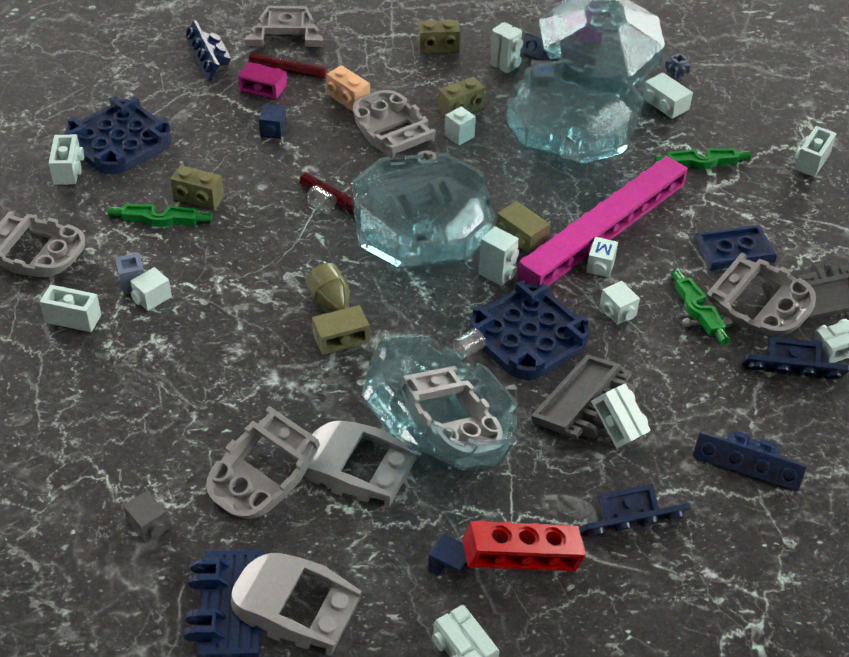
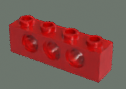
M480 520L471 521L462 537L468 568L576 571L586 556L578 526L500 523Z

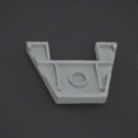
M267 6L258 19L259 23L253 26L251 34L245 37V46H263L265 34L273 36L281 34L292 36L305 35V47H323V37L319 35V30L314 25V20L307 6Z

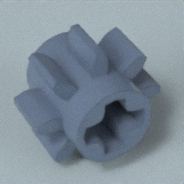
M675 54L671 56L670 60H666V74H669L670 78L679 80L684 78L685 74L690 73L691 65L686 56Z

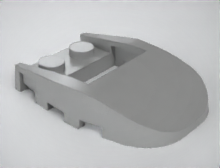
M390 90L376 91L358 98L353 104L355 122L365 138L373 147L392 158L395 157L396 153L426 141L435 142L436 130L428 128V119L425 116L422 117L419 113L420 109L415 104H408L407 98L400 93ZM407 122L410 124L409 126L395 130L382 136L379 135V133L387 131L389 129L400 126Z
M9 211L0 221V266L12 273L34 277L54 276L68 268L85 247V236L81 230L69 224L66 226L60 225L58 220L49 217L47 221L37 219V215L27 214L24 218H19L14 215V212ZM25 231L49 238V241L30 264H25L24 261L19 259L11 260L5 257Z
M744 253L737 257L707 292L709 301L735 323L773 337L784 336L796 330L812 313L816 303L814 289L802 278L797 279L790 274V270L782 266L780 269L770 266L769 262L761 259L757 262L747 260ZM756 275H759L779 286L780 289L752 320L744 314L733 310L731 305Z
M455 366L403 376L400 389L412 420L437 448L453 455H474L491 451L501 442L503 438L502 427L497 418L489 414L488 409L490 405L485 398L479 399L473 392L475 388L468 380L460 381L456 375L458 369ZM455 394L469 418L433 426L431 417L427 411L423 412L419 402Z
M270 406L266 409L268 415L258 424L252 421L244 428L246 431L236 441L231 440L225 447L227 452L221 461H216L207 477L206 487L210 498L225 511L239 518L251 519L263 516L281 502L300 483L320 447L316 437ZM262 436L297 460V467L281 486L244 461V458L255 447Z
M333 421L321 426L312 434L318 439L320 447L304 476L317 485L324 484L330 487L331 493L340 496L343 493L354 495L357 500L368 502L370 498L384 500L385 507H390L416 460V450L382 429L348 421ZM362 437L371 442L375 440L385 445L388 450L369 483L341 472Z
M269 553L256 558L242 571L232 590L231 606L235 615L251 627L257 625L267 631V636L279 641L280 638L295 642V646L308 649L310 644L326 648L325 655L332 656L360 601L361 590L324 565L292 555ZM302 573L312 578L314 576L327 582V586L331 588L310 629L280 615Z

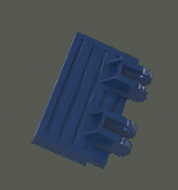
M264 550L206 551V558L194 559L190 562L189 569L196 575L189 577V587L197 590L216 589L203 590L201 610H189L185 613V623L191 625H212L191 626L183 631V638L186 641L210 642L198 643L197 657H260L261 628L257 625L251 627L235 615L231 606V594L242 571L253 560L265 555Z

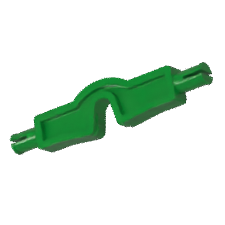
M708 148L705 152L706 157H701L694 149L667 153L668 157L683 166L696 169H710L717 165L737 164L738 160H751L750 151L737 152L735 148ZM654 156V163L659 162L666 156Z
M124 204L123 208L111 206L108 208V216L122 217L123 221L144 222L155 227H166L173 224L196 226L197 222L211 223L212 213H198L197 208L170 205L167 206L162 214H157V207L154 204Z
M679 269L672 271L671 276L676 281L675 289L684 300L685 311L693 319L699 321L709 336H716L722 346L724 344L727 345L730 342V338L725 333L726 324L720 318L715 307L711 305L701 306L706 302V295L692 278H685Z

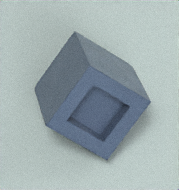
M139 253L115 258L123 294H130L132 292L130 281L144 273Z

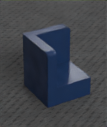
M442 534L429 553L428 571L439 575L444 566L456 572H460L463 566L468 568L463 543Z

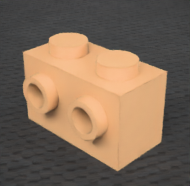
M342 65L326 74L327 94L352 111L353 104L358 98L370 94V83Z

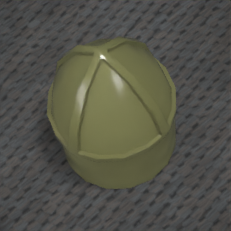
M325 263L319 265L307 275L305 284L317 305L327 312H334L349 307V283L335 264Z

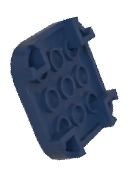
M117 96L109 98L110 106L80 121L74 116L67 120L68 126L64 131L65 135H77L79 147H83L84 160L96 170L106 174H117L127 171L164 151L171 143L169 122L166 119L161 121L141 107L139 99L134 96L131 100H118Z
M524 280L517 282L514 291L483 308L478 304L473 309L470 319L469 331L472 340L506 372L524 380L537 379L548 374L580 354L587 347L589 340V320L583 314L577 317L549 293L550 286L542 282L541 286L525 284Z

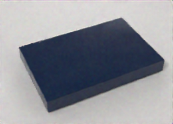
M760 225L695 233L693 240L709 271L729 268L741 253L746 254V259L757 262L759 259L775 262L777 254Z

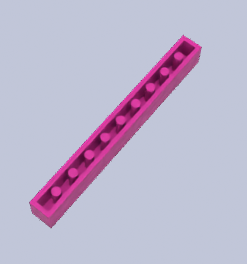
M668 156L659 162H655L648 170L641 172L637 178L627 182L623 188L613 192L609 198L599 202L595 208L584 213L574 223H570L566 229L559 234H555L545 244L538 246L534 252L524 256L518 264V280H524L525 284L541 286L542 282L547 285H551L589 256L595 237L607 240L613 239L684 186L688 168Z

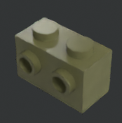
M458 20L418 21L420 53L459 52L460 28Z
M471 77L440 88L438 91V110L445 116L459 107H463L470 113L484 108L485 87L475 77Z
M180 165L170 179L173 200L215 210L224 197L222 175Z
M518 201L497 213L496 227L519 238L518 247L530 254L538 246L548 241L550 223Z
M360 305L312 317L313 336L322 355L370 343V325Z

